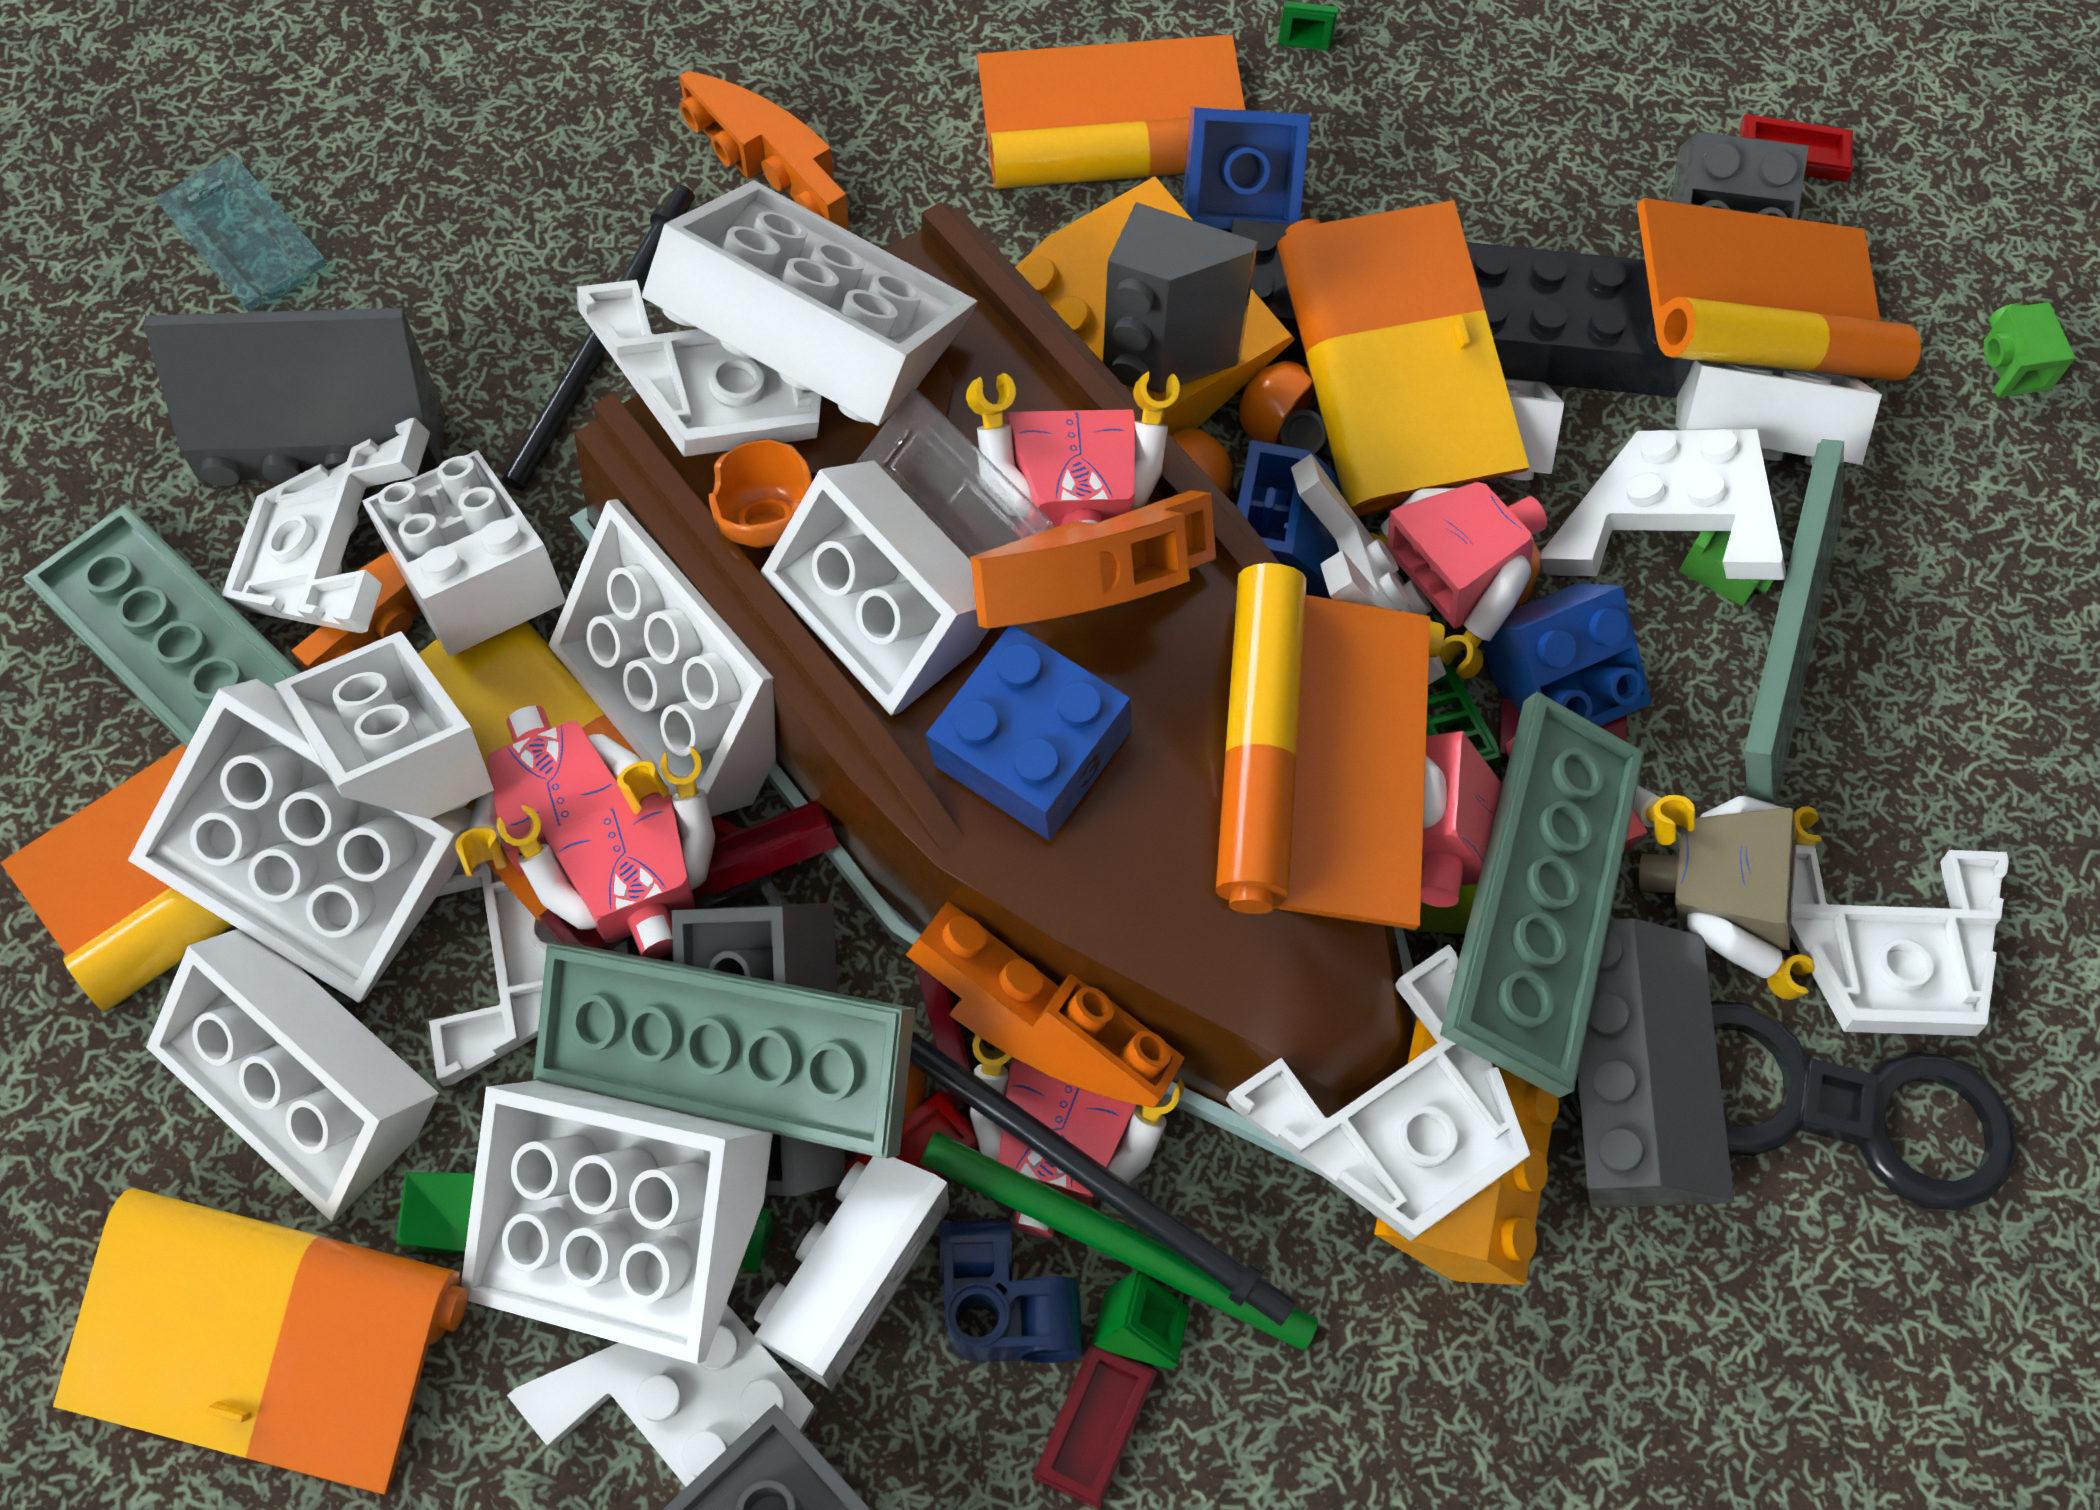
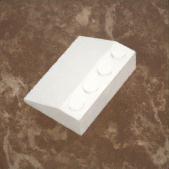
M755 180L664 224L641 296L663 308V313L670 320L684 326L697 327L721 340L722 346L730 353L743 358H754L778 371L782 380L787 384L802 390H813L837 403L840 411L849 418L860 422H871L877 426L904 406L972 315L978 302L974 298Z
M618 499L607 500L548 646L643 761H650L655 765L672 796L677 793L676 785L670 783L661 772L660 761L663 753L667 752L670 771L677 776H686L695 767L690 751V746H693L702 758V769L699 776L695 779L697 788L705 790L711 817L752 805L776 760L775 708L772 683L774 678Z
M254 679L218 689L128 861L360 1003L366 999L460 862L455 842L462 833L468 830L472 811L462 807L457 810L447 811L432 819H426L341 797L278 692L260 680Z
M540 1080L486 1087L461 1287L468 1289V1301L698 1364L706 1361L764 1203L773 1133Z

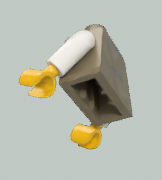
M1738 796L1701 814L1699 818H1695V830L1692 832L1682 826L1679 855L1641 854L1639 866L1640 891L1676 894L1675 905L1681 927L1690 931V933L1701 935L1706 946L1729 961L1761 978H1767L1770 990L1778 997L1792 1000L1809 993L1806 987L1799 986L1792 980L1790 970L1796 974L1806 976L1814 972L1813 960L1801 954L1793 955L1784 960L1780 950H1790L1796 845L1816 846L1822 841L1821 836L1809 834L1803 829L1812 827L1819 820L1818 813L1814 808L1805 806L1794 812L1793 808H1784L1747 796Z

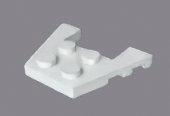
M637 280L577 287V305L580 314L684 457L728 451L744 442L771 439L785 443L817 438L821 405L820 394L813 390H802L787 384L782 380L778 371L754 358H743L730 353L722 346L721 340L701 329L652 334Z
M415 417L407 419L395 425L398 436L380 445L368 439L351 448L347 462L329 471L322 464H319L258 495L221 596L238 610L350 632H367L382 583L367 570L341 574V561L350 534L358 524L357 512L365 489L375 485L416 477L430 432Z
M1757 429L1637 431L1542 550L1540 557L1541 567L1545 574L1557 576H1597L1613 530L1731 531L1723 558L1726 579L1785 580L1786 569Z
M1309 454L1293 465L1291 470L1299 496L1333 535L1339 548L1338 553L1320 564L1330 597L1339 601L1426 615L1432 611L1426 596L1413 580L1407 583L1403 581L1397 572L1399 570L1398 565L1388 548L1380 539L1374 540L1314 456ZM1440 655L1436 658L1429 657L1428 685L1446 674Z
M1796 845L1791 937L1800 954L1806 955L1813 960L1814 972H1812V975L1844 1032L1977 1036L1988 1023L1997 952L1993 951L1996 924L2001 920L2004 899L2000 898L2001 883L2008 870L2009 859L2007 852L1949 850L1940 862L1950 909L1829 905L1825 899L1815 845Z
M460 860L438 896L483 887L500 1004L429 1021L436 1076L443 1087L457 1083L538 1037L547 943L557 942L544 925L542 926L485 861L474 868L473 876L467 877ZM625 940L612 951L631 954L629 940Z
M1447 945L1401 976L1395 984L1398 992L1424 1024L1437 1044L1333 1116L1326 1118L1282 1058L1229 1092L1226 1101L1233 1110L1410 1242L1530 1156L1499 1068H1493L1490 1061L1440 1036L1459 961L1456 952L1450 945Z
M728 1304L725 1306L706 1361L696 1364L623 1343H617L523 1384L507 1395L543 1442L551 1449L604 1402L613 1397L685 1487L698 1477L775 1403L802 1433L816 1410L813 1404Z

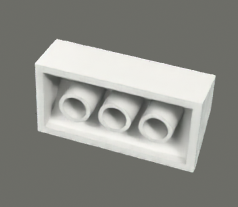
M240 929L188 945L146 1046L154 1056L331 1222L336 1220L414 1142L439 1094L298 965Z

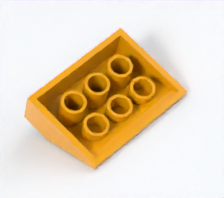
M1155 176L1049 235L1015 267L1102 362L1108 259L1135 203L1138 202L1193 220ZM1252 288L1242 352L1238 364L1180 385L1177 400L1163 410L1162 424L1168 425V434L1180 429H1197L1295 340ZM1124 385L1134 396V387ZM1147 389L1149 396L1153 400H1165L1166 391L1157 393Z

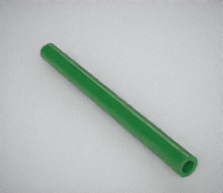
M934 1131L919 1162L920 1164L1299 1350H1306L1311 1343L1317 1329L1318 1318L1294 1307L1280 1327L1245 1301L1241 1307L1228 1299L1232 1293L1230 1290L1161 1241L937 1131Z

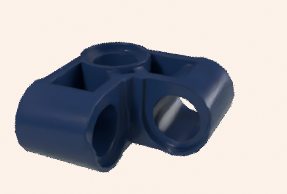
M1010 1218L940 1220L941 1285H944L945 1327L948 1343L957 1355L965 1360L974 1362L1026 1361L1032 1363L1066 1362L1078 1359L1083 1355L1080 1283L1077 1279L1065 1276H1040L1012 1281ZM983 1308L995 1316L998 1324L988 1335L972 1337L962 1332L957 1325L958 1320L969 1309Z

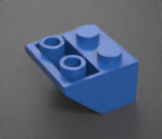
M1250 440L1237 508L1280 564L1294 567L1304 574L1307 579L1306 595L1332 599L1329 595L1320 564L1338 553L1339 548L1333 535L1299 496L1291 467L1309 454H1312L1342 495L1337 473L1310 450Z
M1576 583L1512 610L1491 641L1482 640L1493 683L1505 699L1512 700L1520 714L1524 700L1536 691L1599 727L1652 704L1623 586Z

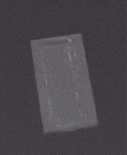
M916 389L910 390L856 461V463L875 460L969 560L971 556L1052 529L1055 525Z

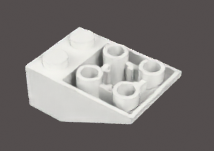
M478 450L465 456L452 457L431 471L405 482L390 484L380 493L362 500L366 511L427 623L448 657L566 603L544 543Z

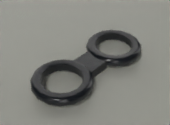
M1711 1002L1714 1030H1737L1757 1039L1773 1054L1783 1076L1784 1095L1778 1112L1769 1121L1754 1126H1737L1725 1123L1730 1155L1756 1156L1780 1148L1799 1130L1859 1146L1871 1172L1895 1195L1926 1209L1960 1211L1986 1202L2009 1179L2017 1154L2014 1120L1999 1091L1974 1068L1946 1055L1915 1052L1883 1062L1872 1074L1814 1058L1808 1060L1798 1038L1775 1016L1747 1003ZM1914 1081L1935 1082L1956 1091L1973 1107L1983 1126L1985 1150L1980 1166L1969 1177L1957 1181L1932 1179L1913 1170L1896 1153L1887 1135L1885 1112L1891 1095L1900 1086Z

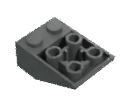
M1696 131L1679 147L1672 202L1798 219L1809 146Z

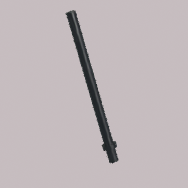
M676 185L665 205L655 208L650 217L652 226L619 282L637 280L640 291L646 283L664 224L687 213L695 199L694 193L688 187ZM590 329L502 477V482L506 486L524 491L605 353L606 348L592 329Z
M913 1031L910 1053L911 1065L1230 1290L1232 1293L1228 1299L1239 1307L1245 1301L1280 1327L1283 1325L1297 1302L1263 1279L1261 1275L1264 1270L1254 1262L1249 1267H1246Z

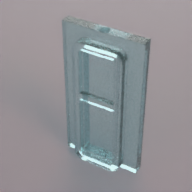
M234 154L227 156L154 198L159 208L248 312L263 303L272 304L308 283L311 274L327 265L322 254Z

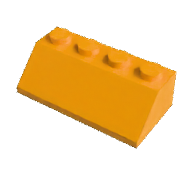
M1416 1017L1408 1063L1437 1044L1418 1017ZM1492 1063L1493 1068H1499L1530 1156L1413 1241L1407 1240L1378 1217L1374 1235L1450 1280L1470 1283L1526 1285L1530 1259L1533 1257L1537 1245L1535 1227L1541 1190L1545 1187L1548 1178L1546 1160L1552 1123L1558 1115L1559 1101L1558 1097Z

